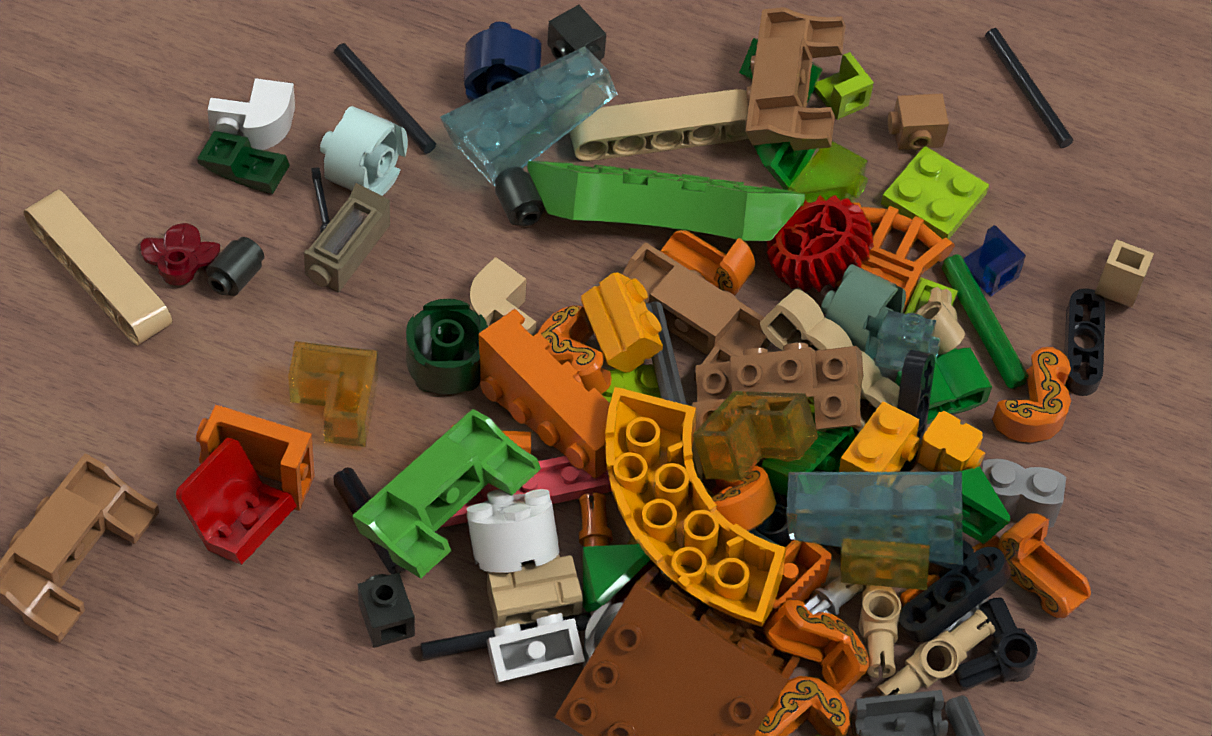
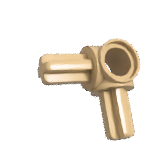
M939 287L933 288L928 303L922 306L913 316L912 328L885 341L883 348L890 361L898 362L906 358L912 349L918 351L924 349L926 352L934 351L936 354H945L961 343L965 332L957 322V312L951 305V291L948 289L941 290Z

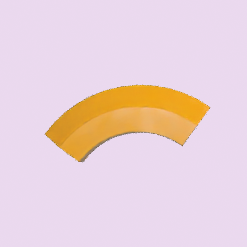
M614 387L608 409L605 432L606 464L612 492L629 531L646 555L664 574L685 591L707 605L734 618L762 627L772 611L784 573L786 547L759 538L740 527L737 523L732 525L716 509L717 505L707 493L700 478L697 477L692 459V445L696 430V407Z

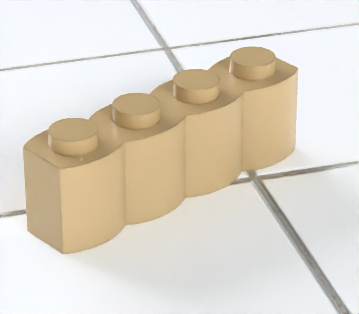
M798 289L793 290L778 303L760 322L765 336L781 350H783L784 345L791 343H805L815 351L853 346L846 332L835 322L824 318L823 312L815 300ZM863 351L864 376L860 395L861 428H856L859 432L882 401L897 408L900 390L896 383L881 375L876 363Z

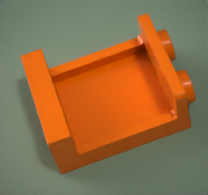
M215 404L209 419L203 418L197 430L196 442L200 443L201 448L199 463L202 464L226 438L238 440L256 473L282 482V491L291 494L297 505L295 510L300 511L315 477L312 434Z

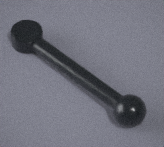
M316 167L311 168L322 220L320 233H322L330 223L320 168Z

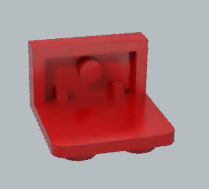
M226 438L176 491L178 502L207 550L240 565L256 551L297 507L291 494L261 482L239 441L233 438Z

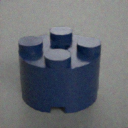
M494 22L490 24L489 29L472 36L465 44L464 86L467 98L473 104L491 111H500V105H512V111L534 103L539 97L541 86L540 40L533 38L523 31L512 29L511 25L506 22Z

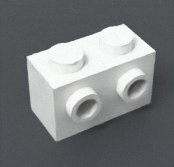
M562 613L536 619L538 627L521 631L520 624L516 623L494 629L495 637L489 638L486 642L496 683L584 662L575 618L563 621Z

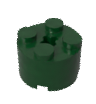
M457 299L434 300L425 304L423 310L415 317L413 314L408 321L406 328L407 368L420 390L439 394H456L463 391H472L479 386L481 376L478 334L486 329L488 325L481 314L479 316L470 309L469 304Z

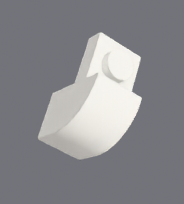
M255 78L249 103L210 98L207 110L210 134L214 131L248 137L252 148L260 150L275 146L285 138L291 127L295 110L294 84Z

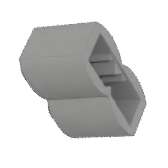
M988 459L983 461L981 469L1009 513L1010 519L1013 518L1019 522L1027 514L1037 513L1049 519L1048 528L1054 527L1064 500L1066 476L1044 467L1024 469L1017 463L1004 459Z

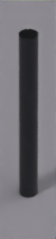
M997 28L987 31L985 38L1060 148L1068 147L1073 142L1072 136Z
M346 43L339 44L335 48L334 54L397 124L405 129L407 135L425 154L432 152L436 147L435 141Z
M585 612L563 616V621L575 618L577 630L583 631L586 630L591 613ZM537 621L520 624L521 631L538 627ZM494 629L420 643L422 658L426 660L488 648L486 640L495 637Z

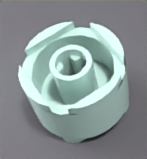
M354 106L349 107L333 132L328 131L321 141L320 151L325 154V179L351 191L355 183H358L383 196L392 187L401 169L395 167L398 156H406L408 139L405 129Z

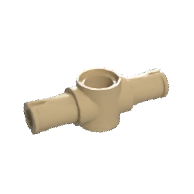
M877 556L866 559L864 564L866 570V590L862 593V609L858 628L864 642L868 644V674L878 678L881 665L882 678H888L896 672L894 643L898 639L897 625L901 602L891 586V560L881 556V567L878 568Z
M975 611L972 616L951 632L945 630L935 639L921 644L915 650L914 655L905 661L906 666L882 685L876 687L879 695L887 696L893 690L895 692L892 695L914 693L921 687L927 689L937 680L953 674L958 664L967 658L966 653L995 632L994 626L989 622L977 629V626L985 621L987 617L982 611ZM931 648L939 649L945 657V664L941 671L933 670L927 663L926 656Z

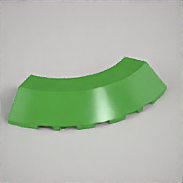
M528 161L527 167L544 207L550 215L570 220L619 222L675 228L733 239L740 237L743 241H771L804 203L805 194L784 189L762 186L761 188L744 185V182L710 179V177L682 174L681 176L648 169L629 168L628 170L620 167L595 164L594 167L573 165V163Z

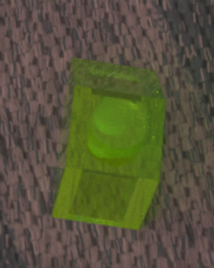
M832 141L831 147L820 148L787 190L805 194L804 201L807 200L809 203L815 202L820 195L826 201L833 195H836L839 200L845 198L850 200L852 197L857 199L864 191L868 182V178L864 176L868 160Z

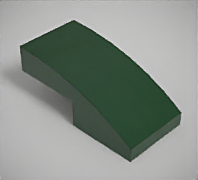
M219 131L212 133L197 158L199 165L221 177L270 194L275 192L290 166L287 156L284 154L252 148L248 137Z

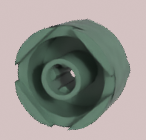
M852 264L845 271L836 292L831 290L827 293L822 302L821 310L826 314L825 318L835 322L846 332L853 346H857L872 359H875L884 350L883 345L885 341L891 339L895 329L890 327L893 315L901 318L906 301V291L896 284Z

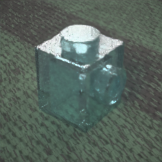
M888 310L880 330L875 366L902 371L905 358L912 349L933 354L936 362L941 338L934 337L936 320L927 319L915 313L903 314Z

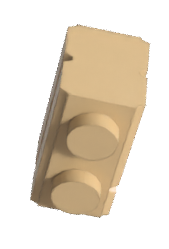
M557 555L553 560L537 567L535 562L521 564V571L505 573L487 572V593L496 628L516 623L536 622L538 618L562 613V616L582 613V592L571 555L564 557Z

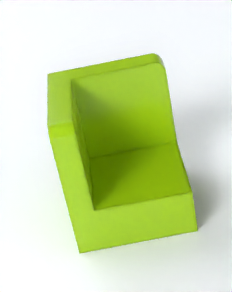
M848 52L842 55L839 72L818 81L814 90L827 107H831L835 118L838 120L869 106L874 82L854 56Z

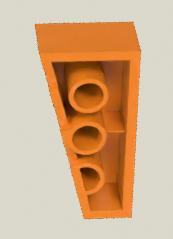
M513 309L478 334L481 390L490 401H496L508 410L518 423L526 424L536 432L546 445L554 446L563 453L574 467L583 469L596 479L608 470L606 464L605 432L610 403L595 388L588 392L584 388L578 371L568 361L561 365L547 350L550 347V343L540 333L532 336L521 325L524 323L525 318L516 309Z

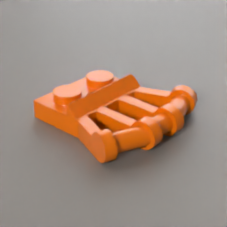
M851 202L854 205H859L870 223L880 224L873 237L874 247L869 252L870 259L862 262V269L903 288L906 291L905 309L921 275L938 261L942 262L953 251L955 244L947 237L943 239L924 224V219L915 216L911 219L899 214V209L889 206L888 209L861 207L860 203ZM892 228L906 233L896 254L881 249ZM918 238L930 249L913 262L906 258ZM842 279L836 282V286L839 287L841 285Z

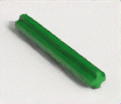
M955 254L945 258L942 270L952 288L958 291L957 297L1004 382L1010 389L1022 387L1027 383L1028 373L963 257Z

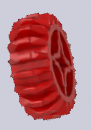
M820 195L815 202L809 203L805 200L804 205L798 208L771 241H766L768 245V260L776 276L782 282L788 284L791 289L799 287L803 292H807L814 287L820 293L826 285H831L835 288L836 282L843 278L845 271L850 265L853 264L862 268V262L870 259L869 252L874 247L872 226L868 218H866L864 211L860 209L859 205L851 203L849 198L839 200L836 195H833L826 201Z

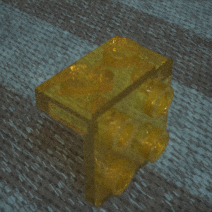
M857 510L849 512L846 521L845 538L842 540L841 583L927 590L932 529L931 519L921 515Z

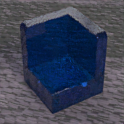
M993 225L987 230L983 246L963 259L977 284L991 297L1019 278L1026 255L997 226Z

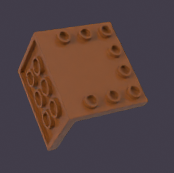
M655 564L635 583L556 713L555 718L583 736H754L801 657L776 650L766 639L763 628L734 618L707 605L685 591L672 579L663 575L660 568Z

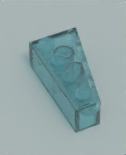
M584 46L444 114L440 118L451 141L486 179L496 187L495 179L500 172L515 166L524 168L528 165V161H533L614 98L617 92L609 70Z
M789 472L787 494L789 539L963 565L962 472Z

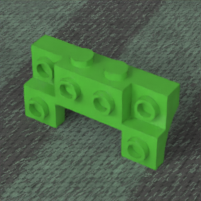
M472 409L353 514L352 517L360 534L387 549L394 563L422 578L451 552L447 539L438 535L435 532L488 483L512 496L541 470V467L535 456L529 454L509 439L489 417Z

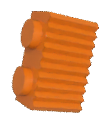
M801 532L786 546L784 573L772 611L764 622L763 628L766 622L787 600L792 599L803 602L804 600H809L810 594L816 588H820L821 583L826 582L831 563V553L804 532Z

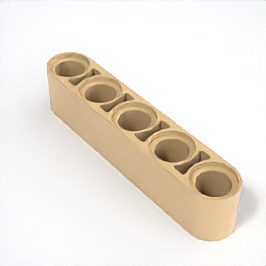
M733 89L584 109L572 114L568 118L567 125L576 158L582 161H595L748 139L745 129L749 106L746 90Z
M56 190L23 210L25 220L33 233L133 344L140 345L172 324L171 315L162 300L61 190Z

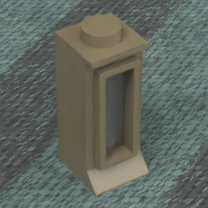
M355 183L348 200L310 249L304 251L305 275L319 286H328L340 292L389 228L390 199Z

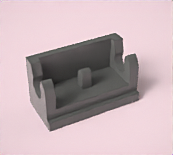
M942 690L856 699L849 719L853 736H946L948 721H942L941 710L944 705Z

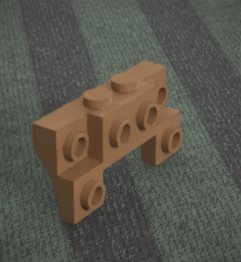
M785 7L762 10L756 55L751 57L752 86H748L746 91L749 108L745 132L752 145L790 142L793 151L831 147L835 115L831 107L807 108L812 59L842 55L846 26L842 16H809Z
M646 242L630 258L622 275L630 279L635 278L644 286L648 294V298L644 300L645 303L657 301L662 304L669 331L708 355L701 365L730 361V357L743 356V351L746 349H766L771 344L760 326V322L765 317L739 302L732 293L722 291L706 281L699 272L687 269ZM696 371L694 374V381H696Z
M791 343L784 345L783 351L768 352V349L750 348L743 351V356L730 357V361L695 365L697 402H693V407H696L695 441L699 446H704L705 443L721 441L739 442V410L744 414L814 406L816 430L819 432L845 427L861 428L860 395L864 373L862 351L857 346L815 351L808 347V344Z
M84 453L54 493L41 500L35 511V517L25 529H19L13 536L9 550L0 560V603L22 615L24 624L60 643L85 611L84 602L61 589L106 529L136 544L159 514L158 504L127 485L106 464Z

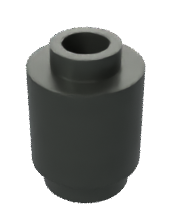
M517 166L500 172L495 179V193L509 222L513 225H533L540 219L545 207L530 174Z
M240 237L238 240L231 241L206 268L209 285L221 295H238L261 269V262L265 258L264 252L257 243L247 237Z

